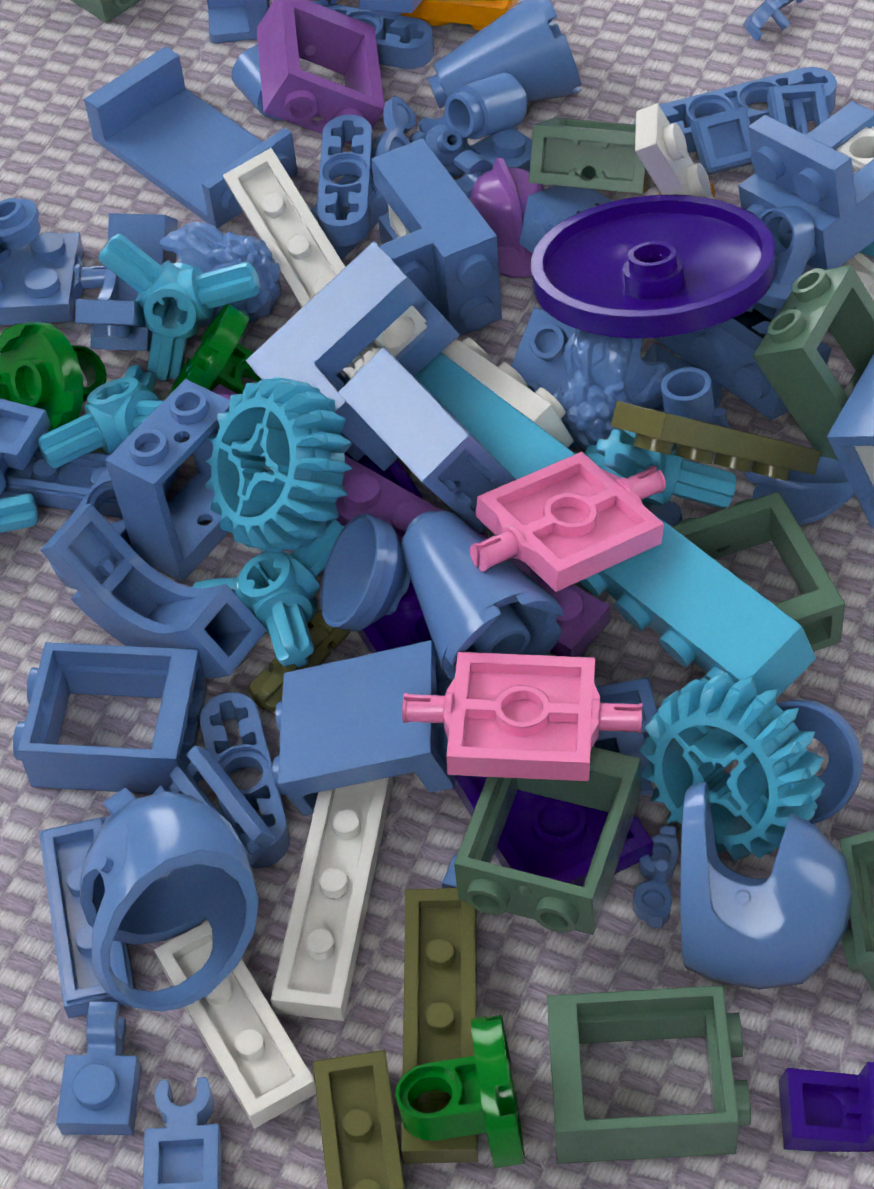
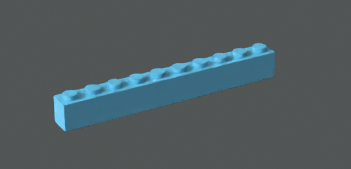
M442 352L415 376L516 480L575 455L566 446ZM662 519L660 520L664 523V530L660 545L579 581L597 597L604 591L617 600L614 606L629 624L641 632L647 626L652 628L661 636L658 639L661 646L676 662L685 668L694 662L707 673L704 677L708 681L714 676H721L725 673L729 674L734 683L740 679L745 680L753 677L758 695L765 691L777 689L778 698L816 660L805 631L798 622Z

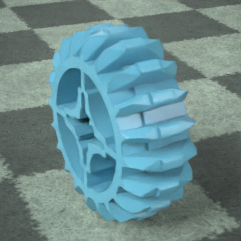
M274 377L273 379L264 378L263 381L257 383H246L243 394L230 396V411L217 414L220 426L218 434L208 436L214 446L212 457L204 461L211 466V478L205 484V488L213 491L215 494L210 511L221 515V530L231 532L235 542L243 543L247 547L260 548L261 551L280 553L282 550H296L308 547L310 540L314 537L325 536V522L327 520L338 518V510L335 504L337 498L348 495L342 482L344 473L353 468L345 463L344 453L351 446L352 442L340 435L345 426L346 418L335 414V400L325 397L321 394L320 388L312 387L309 383L281 377Z
M728 673L714 676L709 681L705 677L699 680L695 679L684 686L680 692L677 690L663 700L662 706L651 717L649 724L645 727L649 737L644 740V744L639 751L650 761L646 764L641 777L657 785L650 802L664 803L670 811L666 824L678 822L682 824L687 788L700 782H706L709 788L717 853H722L727 849L734 861L742 857H748L751 853L758 858L771 854L780 846L791 813L809 822L815 814L814 811L818 808L815 800L821 795V790L825 785L815 775L820 770L824 757L807 750V746L812 743L815 732L799 731L794 723L799 708L783 711L776 705L777 689L765 691L758 695L753 677L745 680L740 679L734 683ZM734 759L738 760V766L726 775L724 769Z

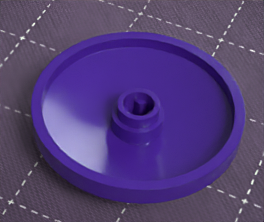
M689 195L632 197L589 208L565 219L547 232L538 242L531 257L534 295L541 307L550 316L581 331L619 338L676 336L723 323L756 304L771 287L776 272L774 239L768 227L759 218L743 208L730 203Z

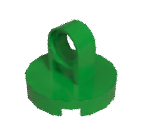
M225 304L200 338L202 342L191 359L188 358L183 365L168 396L185 379L210 391L221 384L237 394H243L245 388L241 377H247L256 382L261 381V378L246 361L253 352L238 343L249 321L248 313L240 308L236 309L230 304Z
M38 321L19 323L5 329L0 335V399L45 410L51 423L48 432L79 418L82 404L87 401L88 395L97 387L106 383L107 373L100 357L93 350L85 346H71L67 337L52 324ZM82 372L86 377L87 387H83Z
M498 1015L472 1018L471 1028L474 1056L430 1062L413 1067L398 1082L395 1096L404 1128L413 1137L424 1141H438L487 1133L495 1169L525 1164L517 1095L514 1091L510 1067L512 1064L503 1017ZM441 1090L451 1096L448 1105L435 1113H421L412 1108L415 1099L427 1091Z

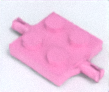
M580 452L477 496L476 517L496 536L471 545L470 556L472 562L476 567L479 566L480 571L484 572L490 567L510 558L519 559L525 562L555 592L560 591L662 543L664 523L642 504L641 500L663 492L666 488L665 477L661 470L657 471L656 466H650L646 470L628 478H619L617 475L601 469L588 456Z
M458 652L455 678L447 688L445 696L404 693L403 723L444 724V730L448 738L446 755L447 775L589 781L591 749L599 737V731L638 732V734H641L642 703H600V695L595 686V658Z

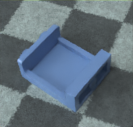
M432 640L284 673L282 701L277 703L275 710L277 726L280 731L279 756H276L273 760L272 771L275 785L280 794L283 796L287 795L303 816L314 813L318 792L413 772L416 773L429 793L455 788V775H447L446 755L448 738L444 730V724L403 723L402 721L404 693L445 696L450 682L443 673Z

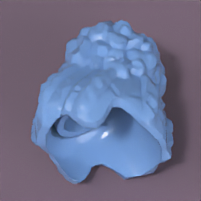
M193 222L185 224L176 231L169 232L160 241L159 248L177 254V263L188 264L192 267L197 266L203 274L243 262H248L252 267H255L259 277L260 292L255 297L229 303L234 308H240L249 314L248 323L258 320L259 317H268L271 308L276 305L278 298L281 296L279 263H275L274 259H272V252L263 240H258L253 236H239L233 232H227L224 235L214 225H209L206 222ZM225 305L214 307L212 317L199 321L198 326L205 327L210 325Z
M578 329L570 336L565 344L566 352L564 354L568 376L560 384V389L553 395L566 412L561 420L574 440L569 447L574 450L582 448L586 451L589 445H596L599 438L608 440L611 431L618 429L611 427L617 401L650 409L658 408L663 400L661 382L673 370L664 361H645L642 359L640 352L643 338L609 337Z

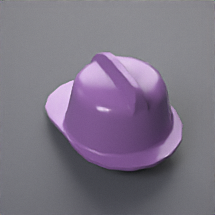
M500 157L495 159L492 170L478 177L468 199L497 235L499 274L511 278L532 277L531 257L533 253L521 246L519 240L528 196L544 190L543 184L529 183V171L521 168L507 167L504 159Z

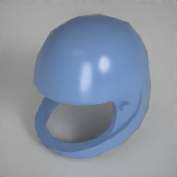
M700 782L688 787L683 806L680 889L681 943L685 968L713 981L757 990L803 984L830 961L847 930L853 892L846 858L815 825L791 813L771 876L767 878L743 876L725 865L717 854L708 784Z
M165 791L135 799L106 818L89 847L83 862L80 880V904L88 925L93 928L92 966L94 974L104 991L123 1005L163 1012L188 1006L208 996L238 965L255 933L259 897L253 871L242 842L231 823L212 807L192 795ZM204 920H208L213 934V946L210 957L199 971L179 985L155 992L133 989L114 975L110 966V946L113 941L134 945L166 941L197 927Z

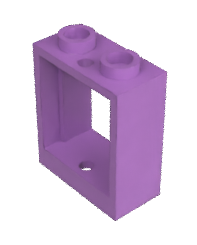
M274 0L257 26L263 112L322 134L324 126L330 120L341 115L361 116L371 124L373 129L382 116L385 106L375 27L309 0ZM299 58L343 74L345 86L301 70ZM315 116L324 117L322 120L319 121L312 119ZM352 141L345 142L347 144L352 145Z

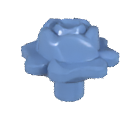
M445 115L438 119L427 117L421 119L418 124L420 131L411 134L409 138L410 143L423 138L450 175H462L464 171L454 165V159L463 151L470 150L468 137L462 138L458 131L450 129Z

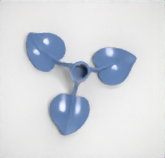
M654 343L642 359L645 361H664L673 371L667 374L661 382L663 398L661 405L658 408L652 409L731 428L727 422L726 410L718 408L723 394L721 384L711 379L704 370L694 367L687 361L674 356L663 347ZM820 456L815 475L790 469L787 481L756 474L751 471L750 473L743 472L748 481L758 484L753 491V499L779 491L798 525L809 524L823 519L855 496L839 461L833 458ZM671 501L664 503L663 506L642 503L670 526H674L682 521L680 507Z

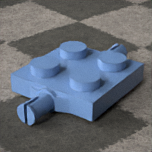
M44 232L38 234L28 245L15 250H6L0 246V325H16L34 321L43 323L73 321L76 299H79L84 289L103 287L106 266L83 267L81 262L83 246L79 232Z

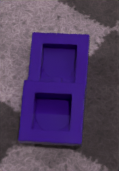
M867 1062L858 1075L787 1068L779 1079L783 1147L785 1150L817 1152L874 1151V1062Z

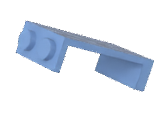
M167 46L84 98L93 140L205 222L214 225L217 229L235 216L243 213L227 186L223 174L270 148L273 149L290 178L298 174L292 132L284 127L264 142L185 88L180 56Z

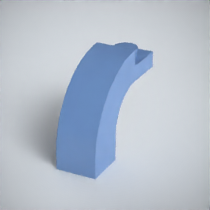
M109 213L108 240L116 234H122L159 265H162L167 260L176 263L177 254L159 248L161 239L166 237L169 232L177 230L178 220L160 214ZM107 267L104 284L98 299H76L75 323L91 326L90 349L150 351L153 332L146 327L143 308L136 301L139 293Z
M91 503L78 507L40 550L77 590L71 600L107 633L125 646L197 649L205 678L230 676L267 631L227 584L202 589L192 588L177 583L155 570L127 544Z

